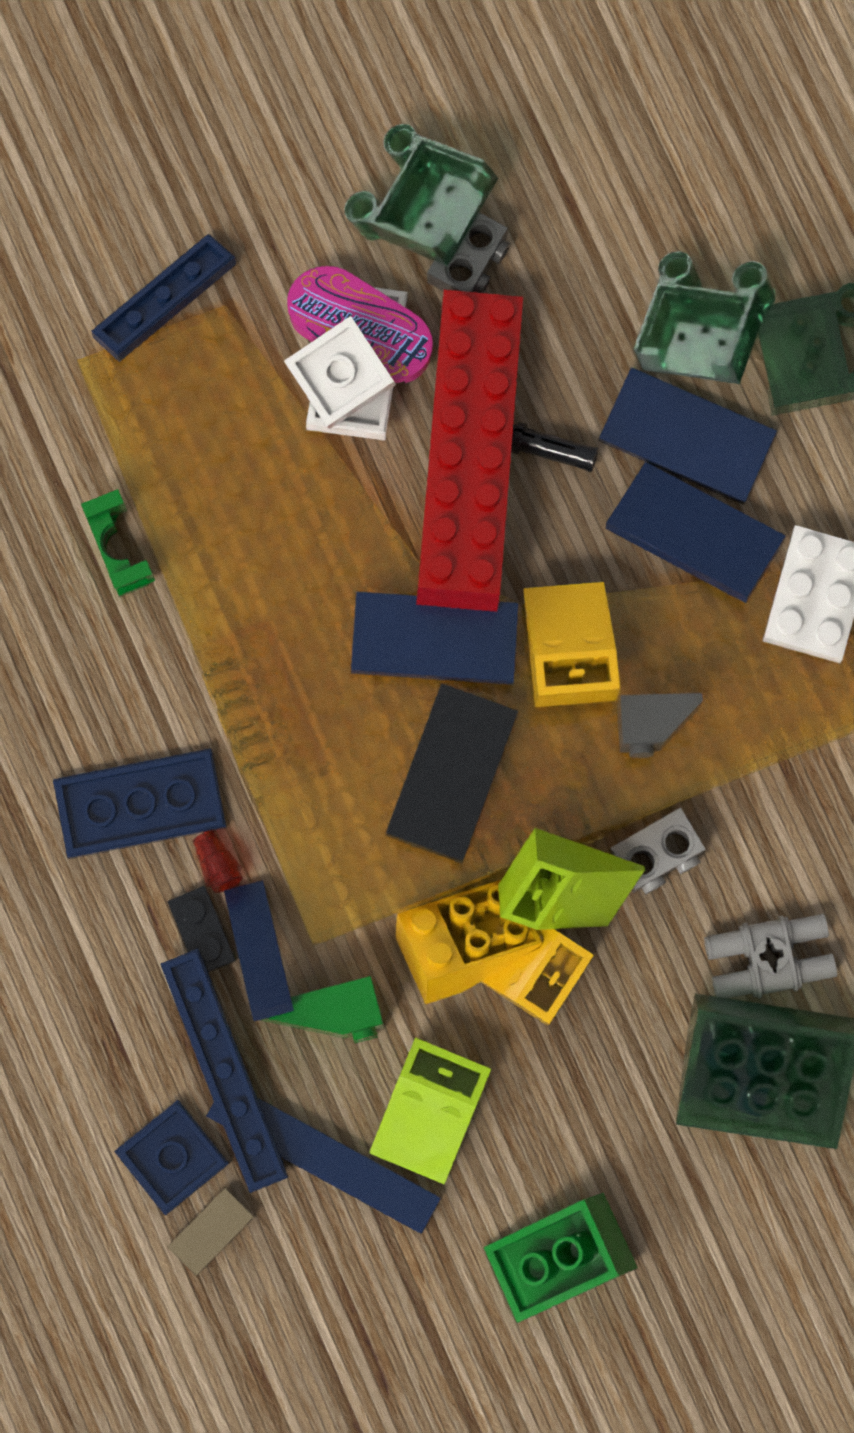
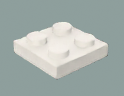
M351 316L284 360L329 429L396 385Z

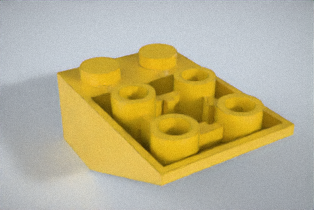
M604 582L523 588L535 707L616 701L620 691L616 645Z
M501 880L397 913L395 939L425 1004L462 993L542 946V941L536 929L500 917L498 884Z
M554 929L536 930L542 941V946L481 981V983L547 1026H549L594 956Z

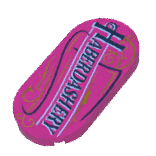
M332 266L310 269L301 274L292 284L287 298L288 313L294 329L307 340L313 342L351 316L395 383L413 381L427 369L433 347L432 336L428 326L415 313L350 272Z

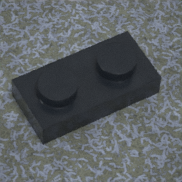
M205 886L167 901L187 951L200 949L209 973L236 962Z

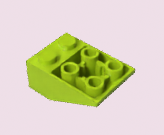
M534 828L498 884L500 917L536 930L607 927L645 871V866Z
M415 1038L369 1154L445 1185L491 1069Z

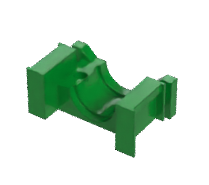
M114 490L82 503V509L118 596H124L155 582L147 560L131 566L128 558L119 560L107 554L108 541L114 534L118 533L115 526L121 513L127 511L119 490Z

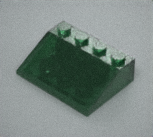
M695 993L687 1031L676 1125L837 1149L854 1071V1018Z

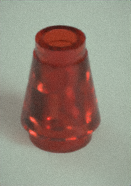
M213 830L198 835L192 841L207 887H212L214 893H222L224 890L231 889L242 881L243 877L240 873L242 866Z

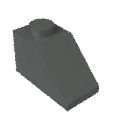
M702 693L620 695L617 703L619 753L629 752L632 758H647L654 756V752L661 751L698 712L703 701Z

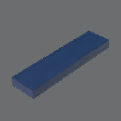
M208 233L91 331L93 339L120 362L236 265L235 256Z
M263 880L224 890L253 1020L258 1021L294 1011Z

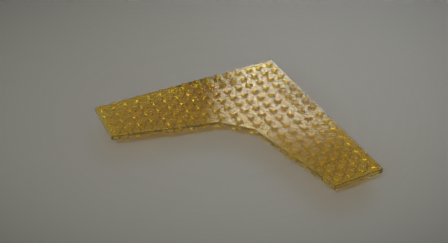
M226 305L157 330L120 362L107 350H102L77 360L85 385L172 597L197 668L252 804L256 808L276 854L312 946L409 908L451 894L464 892L502 878L534 828L586 845L611 835L620 828L661 809L854 733V618L841 663L762 641L781 571L765 573L747 603L705 581L606 593L616 645L620 691L616 701L535 707L525 604L500 595L499 602L518 603L513 685L351 674L356 591L417 596L420 561L417 560L322 432L306 430L308 414ZM441 683L518 710L463 864L385 836ZM702 693L703 701L698 712L661 751L654 752V756L647 758H632L629 752L619 753L617 703L620 695Z

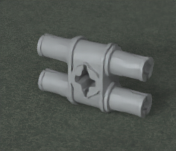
M819 914L788 920V917L781 915L778 916L777 920L751 925L745 922L739 926V930L704 937L708 960L744 954L745 958L748 957L749 960L747 970L712 977L716 1000L752 994L753 997L759 999L764 994L793 989L795 992L802 988L804 983L837 977L833 954L797 960L795 956L793 957L791 950L794 944L829 937L825 915ZM767 942L768 946L771 947V951L773 953H780L781 956L775 962L774 970L770 967L768 961H761L760 956L766 951Z

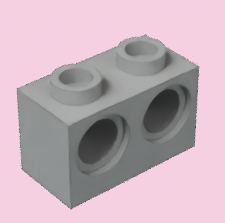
M680 807L610 848L609 853L628 861L636 854H645L652 860V871L641 875L631 890L635 893L642 889L646 895L664 885L666 881L663 876L677 869L681 875L700 864L701 861L698 856L703 854L706 849ZM671 834L682 835L688 844L687 851L682 854L671 853L665 845L666 837Z

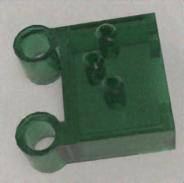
M409 124L395 125L385 134L383 146L401 169L382 203L371 192L359 191L351 195L346 201L344 214L357 231L367 240L382 239L448 266L496 184L498 177L485 160L421 136Z
M675 251L667 254L658 265L660 278L633 348L643 370L740 384L765 311L773 305L776 299V293L766 268L756 261H748L741 264L732 275V282L736 292L702 288L701 279L691 257L687 253Z
M854 283L845 284L835 292L754 307L752 309L750 321L752 322L755 339L759 338L769 382L767 395L771 416L854 400V370L849 374L838 323L845 327L854 326V312L846 311L841 304V300L844 298H854Z

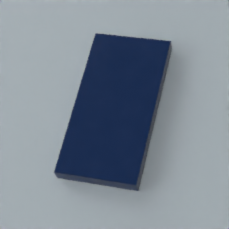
M631 367L599 437V442L744 505L777 430Z
M647 462L644 463L609 517L605 528L744 603H747L786 535Z
M356 591L351 674L513 685L518 603L499 602L497 612L416 605L417 596Z
M211 748L53 779L68 859L227 828Z

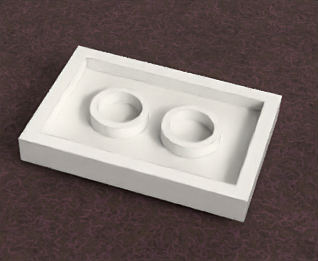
M795 525L762 641L841 663L854 618V542Z

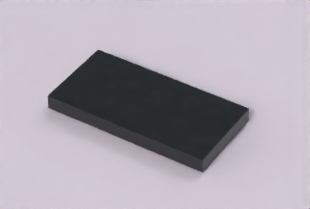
M441 683L385 836L463 864L518 710Z

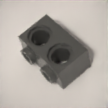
M466 205L429 268L427 283L442 291L455 290L484 293L491 279L487 272L493 262L501 263L510 247V243L506 241L508 228ZM477 233H484L490 237L491 243L486 247L478 248L471 244L470 238ZM456 267H466L471 271L472 276L466 281L459 282L454 280L450 273Z

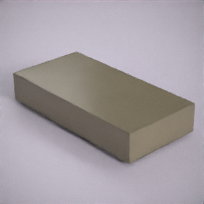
M224 1188L169 1244L168 1248L197 1276L255 1216Z

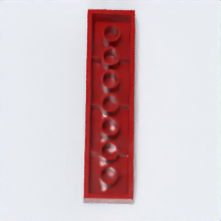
M455 290L443 291L416 605L497 612L501 588L523 297Z

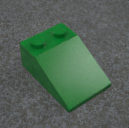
M371 976L292 996L291 1000L294 1011L259 1020L345 1039L353 1037L354 1043L378 1038L377 1030L384 1029Z
M604 1192L583 1199L483 1247L517 1323L638 1268Z

